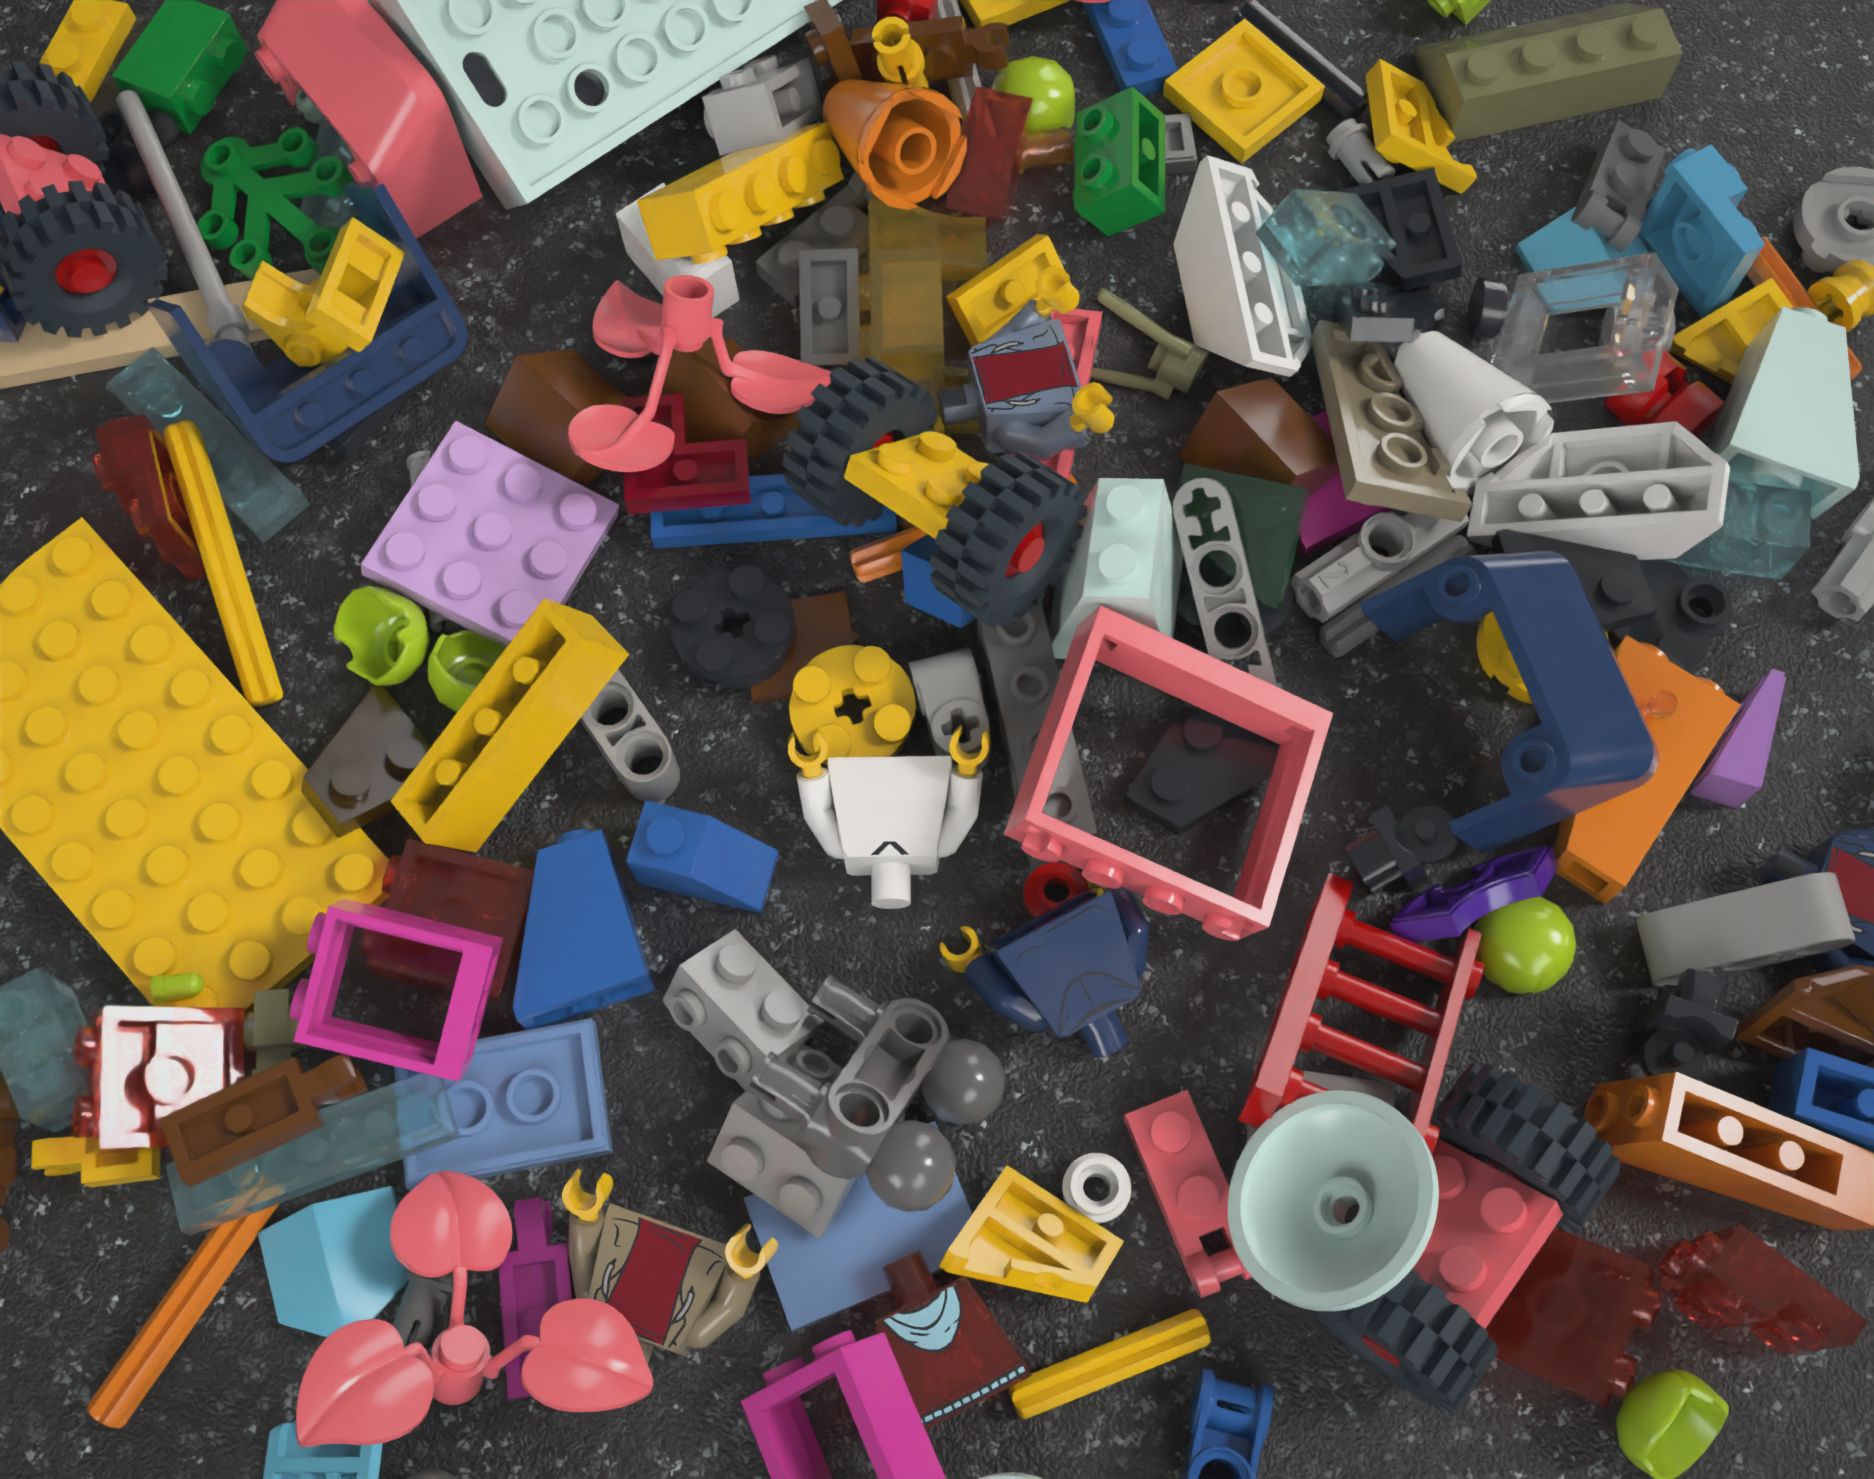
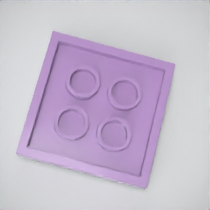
M455 421L362 561L361 573L363 576L388 589L396 591L410 600L506 648L544 598L563 605L566 603L616 520L619 504Z

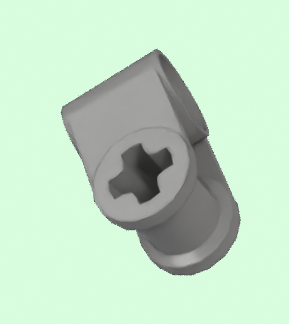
M965 647L908 662L921 716L925 717L935 755L951 756L949 743L954 731L962 726L961 733H965L966 738L969 740L966 743H959L961 749L967 753L979 752L982 749L983 731L986 730L988 734L990 733L989 719L983 702V693L977 668L970 648ZM991 745L986 758L977 766V768H979L980 770H982V768L989 761L991 755ZM951 756L952 767L958 765V763Z

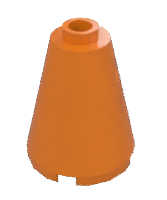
M847 79L836 84L827 94L823 104L824 122L828 121L832 136L867 190L886 205L905 210L917 208L916 203L930 196L937 199L945 193L960 173L967 151V137L961 134L959 117L962 118L958 107L938 91L926 87Z

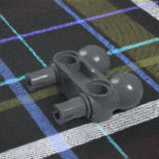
M829 974L816 992L807 1012L811 1015L815 1014L858 1042L857 1050L834 1083L828 1080L823 1085L777 1057V1054L771 1051L754 1074L747 1092L757 1095L800 1123L798 1130L803 1133L800 1140L805 1143V1150L811 1162L822 1172L835 1178L851 1179L858 1176L862 1178L866 1173L873 1192L887 1207L905 1212L928 1210L951 1190L956 1168V1157L949 1141L934 1125L915 1120L898 1121L920 1088L926 1104L940 1120L958 1125L979 1123L1001 1103L1006 1079L999 1058L986 1044L969 1039L949 1040L951 1034L948 1032L946 1021L931 1005L918 999L902 998L898 1000L893 999L890 1004L883 1002L880 1006L837 981L836 977Z

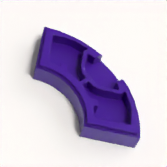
M1545 845L1529 848L1472 867L1475 878L1453 888L1442 889L1441 885L1435 884L1412 899L1396 914L1390 923L1393 934L1411 942L1460 936L1471 923L1493 910L1517 901L1542 896L1559 867L1552 846L1547 847Z

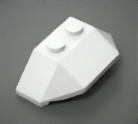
M1207 155L1199 163L1173 244L1194 344L1243 366L1291 377L1299 370L1301 362L1312 347L1311 329L1291 244L1272 207L1256 190L1259 182L1252 169Z
M1677 422L1552 433L1515 456L1495 475L1490 472L1476 481L1467 537L1471 542L1493 548L1491 541L1496 532L1509 529L1633 554L1637 556L1638 560L1677 558L1723 526L1730 466L1727 461L1711 451L1704 443Z

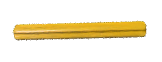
M182 420L178 423L170 424L165 427L163 436L245 699L253 707H264L276 703L282 699L283 691L201 431L191 420Z

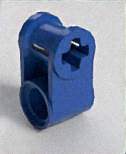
M1202 1367L1191 1405L1188 1424L1189 1438L1180 1479H1199L1201 1468L1207 1462H1218L1230 1471L1233 1479H1255L1260 1452L1270 1423L1274 1387L1261 1383L1258 1389H1253L1215 1378L1213 1370ZM1217 1405H1221V1406H1224V1407H1228V1408H1232V1409H1235V1410H1239V1411L1244 1412V1414H1243V1413H1240V1412L1228 1410V1409H1225V1408H1221V1407H1219V1406H1217Z

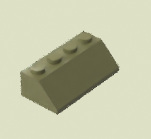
M1631 3L1611 5L1415 47L1413 52L1422 79L1436 102L1439 114L1446 120L1456 137L1451 143L1661 98L1683 54L1663 8Z

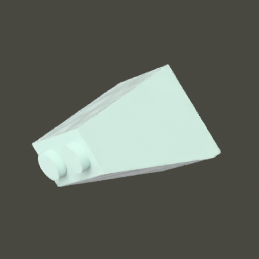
M1783 306L1747 345L1726 398V406L1719 416L1708 448L1727 461L1730 466L1728 489L1815 519L1854 491L1860 478L1846 328L1828 322V318L1817 310L1806 307L1790 309Z
M1098 478L1084 502V505L1087 506V515L1078 522L1084 526L1081 538L1073 541L1071 548L1075 552L1070 562H1063L1058 572L1062 575L1055 583L1048 632L1054 657L1058 659H1066L1077 626L1100 605L1168 637H1174L1183 551L1164 479Z

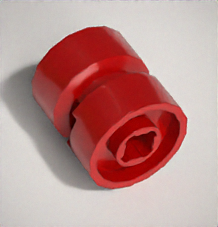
M1658 347L1644 357L1618 383L1606 399L1604 407L1625 426L1677 422L1696 438H1699L1720 415L1726 403L1701 381L1693 383L1685 381L1687 369L1664 348Z

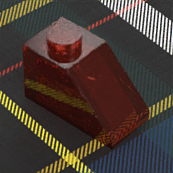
M979 86L976 87L961 132L962 135L967 137V151L960 173L949 187L945 208L1001 220L1012 214L1034 98Z

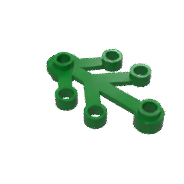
M293 127L283 132L277 143L251 147L245 140L239 137L223 138L213 143L202 158L200 166L201 175L213 187L211 210L199 219L197 226L203 240L211 248L224 250L235 243L239 235V228L233 221L237 193L243 191L248 196L244 240L238 242L230 253L231 265L246 279L253 280L262 261L272 265V257L268 252L271 217L304 244L307 262L320 275L323 273L340 229L333 227H319L289 201V199L325 194L329 197L343 194L345 192L343 187L352 182V174L338 157L332 155L324 156L317 160L312 166L311 171L267 179H263L258 174L259 170L290 164L294 168H304L316 159L318 145L300 127ZM333 173H335L332 178L328 179V177H329L330 175H332ZM252 256H254V258H253L249 263H247L248 260H249Z

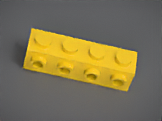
M828 121L806 125L782 141L734 151L637 200L656 261L691 256L693 264H702L719 259L728 254L727 244H739L759 237L762 234L760 225L768 226L786 221L794 216L792 208L805 207L824 200L825 194L823 190L844 179L840 167V154L836 144L833 142Z
M544 598L390 802L424 843L477 852L629 656V653L592 615Z

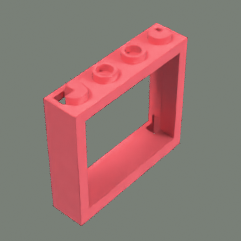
M1100 605L1077 626L1003 835L1021 842L1022 850L1034 858L1048 862H1057L1059 860L1083 869L1082 876L1091 883L1111 889L1124 887L1142 895V902L1155 911L1169 915L1183 913L1203 922L1202 929L1208 934L1224 940L1238 941L1239 938H1244L1270 926L1333 713ZM1095 660L1280 745L1234 897L1042 813Z

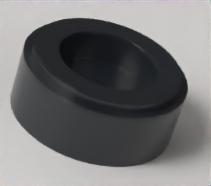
M1479 277L1475 282L1467 314V330L1470 337L1493 339L1500 332L1506 314L1508 299L1507 286L1502 279Z

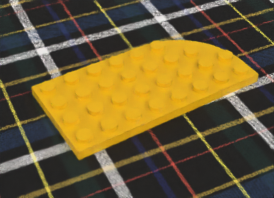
M81 517L31 555L0 584V828L190 1051L202 1057L242 1023L248 1012H254V991L282 989L315 960L316 954L307 951V943L312 924L319 912L327 913L328 906L343 898L379 906L408 880L361 828L337 838L301 792L303 776L308 771L307 767L94 529ZM192 972L197 973L203 978V991L197 996L169 1000V1002L155 1004L152 998V976H169Z

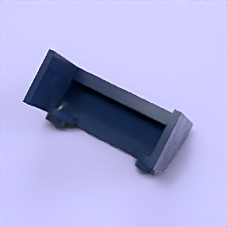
M352 181L343 187L365 225L405 252L372 342L361 352L358 353L348 347L344 352L328 362L312 367H299L284 354L263 367L254 352L239 341L223 338L206 344L181 306L159 299L146 305L200 386L258 451L276 461L294 462L309 455L460 356L466 346L467 327L465 321L384 183Z
M1532 551L1455 557L1359 603L1363 614L1394 642L1443 619L1454 623H1467L1491 612L1494 613L1542 724L1518 734L1508 743L1503 752L1501 769L1511 795L1448 822L1453 835L1480 853L1489 852L1644 785L1654 775L1659 762V751L1576 570L1562 555L1552 551Z

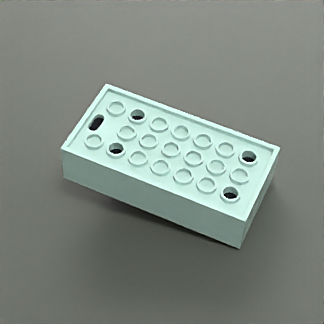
M371 0V3L381 18L424 66L438 85L447 101L463 145L507 210L528 204L720 80V76L734 71L808 23L809 19L804 6L817 0ZM842 0L827 1L830 4V6L833 7Z

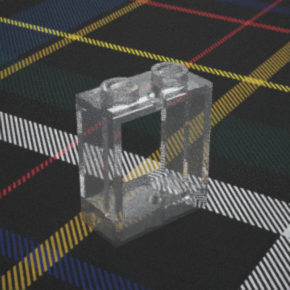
M1656 252L1519 274L1512 298L1507 303L1505 323L1498 348L1492 354L1491 365L1542 396L1547 403L1654 391L1679 289ZM1619 305L1609 345L1539 354L1550 315Z

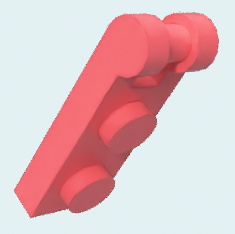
M1188 1090L1125 1114L1123 1118L1187 1274L1199 1298L1220 1291L1219 1283L1240 1274L1244 1280L1252 1278L1239 1259L1230 1235L1227 1207L1230 1187ZM1221 1230L1228 1249L1208 1256L1199 1238Z

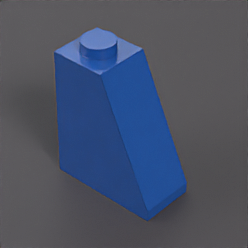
M587 829L573 830L558 836L553 841L552 846L538 850L513 1001L516 1020L526 1030L552 1026L655 991L656 988L615 856L602 830L594 832Z

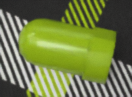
M192 972L151 977V994L155 1004L197 996L203 991L204 987L203 978L197 973Z

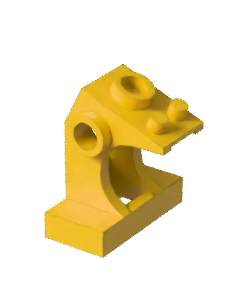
M352 217L340 228L320 279L313 280L309 285L302 284L262 261L258 266L241 308L244 310L245 316L249 320H253L284 351L285 355L299 367H312L317 364L326 363L344 352L348 347L359 353L372 342L405 252Z

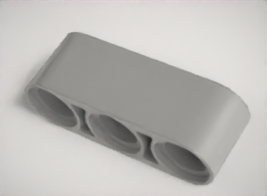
M618 669L579 721L627 791L640 801L659 802L668 798L676 790L680 781V769L668 739ZM625 709L628 711L625 718L617 724H600L602 716L610 710ZM656 756L663 759L660 767L648 775L633 773L635 765L643 758Z
M1832 872L1813 873L1661 909L1636 919L1652 985L1656 987H1663L1665 984L1677 985L1680 974L1688 968L1717 977L1829 952L1849 946L1856 940L1837 876Z

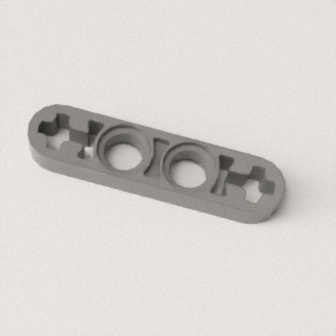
M1208 477L1195 478L1185 483L1177 491L1173 501V515L1208 655L1220 661L1221 659L1232 660L1241 659L1257 650L1261 662L1248 661L1250 675L1277 687L1231 497L1227 489L1219 481ZM1204 488L1207 497L1218 496L1221 508L1211 513L1214 532L1227 526L1231 540H1210L1196 549L1193 548L1190 535L1202 536L1204 534L1199 517L1196 515L1187 516L1185 512V505L1194 500V489ZM1212 550H1222L1229 553L1236 563L1237 572L1234 579L1224 586H1212L1204 581L1200 574L1199 565L1201 559ZM1228 612H1237L1243 614L1249 620L1252 634L1244 645L1230 648L1218 641L1215 635V624L1221 615Z

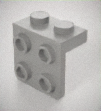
M805 1044L781 1058V1060L823 1085L828 1080L834 1083L843 1070L826 1054L814 1050ZM746 1090L733 1102L707 1162L820 1239L833 1225L856 1177L851 1179L835 1178L822 1172L811 1162L805 1150V1143L800 1140L803 1134L798 1130L800 1123L785 1115L781 1110L755 1094L752 1095ZM905 1112L903 1113V1115L901 1116V1118H900V1120H899L898 1122L904 1120V1118H905Z

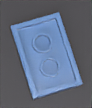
M592 1018L477 1039L471 1066L459 1082L394 1066L406 1189L410 1191L429 1174L440 1171H453L481 1179L613 1154L596 1022Z
M935 1121L927 1123L930 1125H934L938 1129ZM956 1172L951 1190L939 1202L928 1210L905 1212L887 1207L873 1192L866 1173L862 1178L858 1176L833 1225L820 1239L755 1194L744 1198L761 1248L771 1237L777 1240V1252L767 1262L792 1332L897 1290V1285L887 1265L912 1252L915 1253L925 1277L943 1271L939 1267L942 1259L972 1216Z

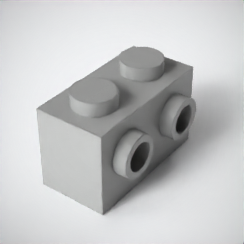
M776 55L749 61L743 64L744 69L720 76L721 87L702 97L705 105V125L710 136L715 139L719 155L782 141L803 126L809 125L823 116V106L809 57L778 64Z

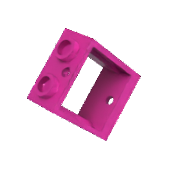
M343 898L328 906L327 913L319 912L312 924L307 943V951L316 954L309 980L302 978L299 982L290 1009V1018L299 1021L294 1042L459 1082L471 1066L504 938ZM355 926L463 953L440 1043L332 1017Z
M848 1330L824 1340L811 1348L816 1361L805 1365L803 1358L799 1357L763 1374L767 1387L741 1401L771 1479H833L799 1395L835 1376L878 1479H946L884 1332L856 1342L852 1330Z

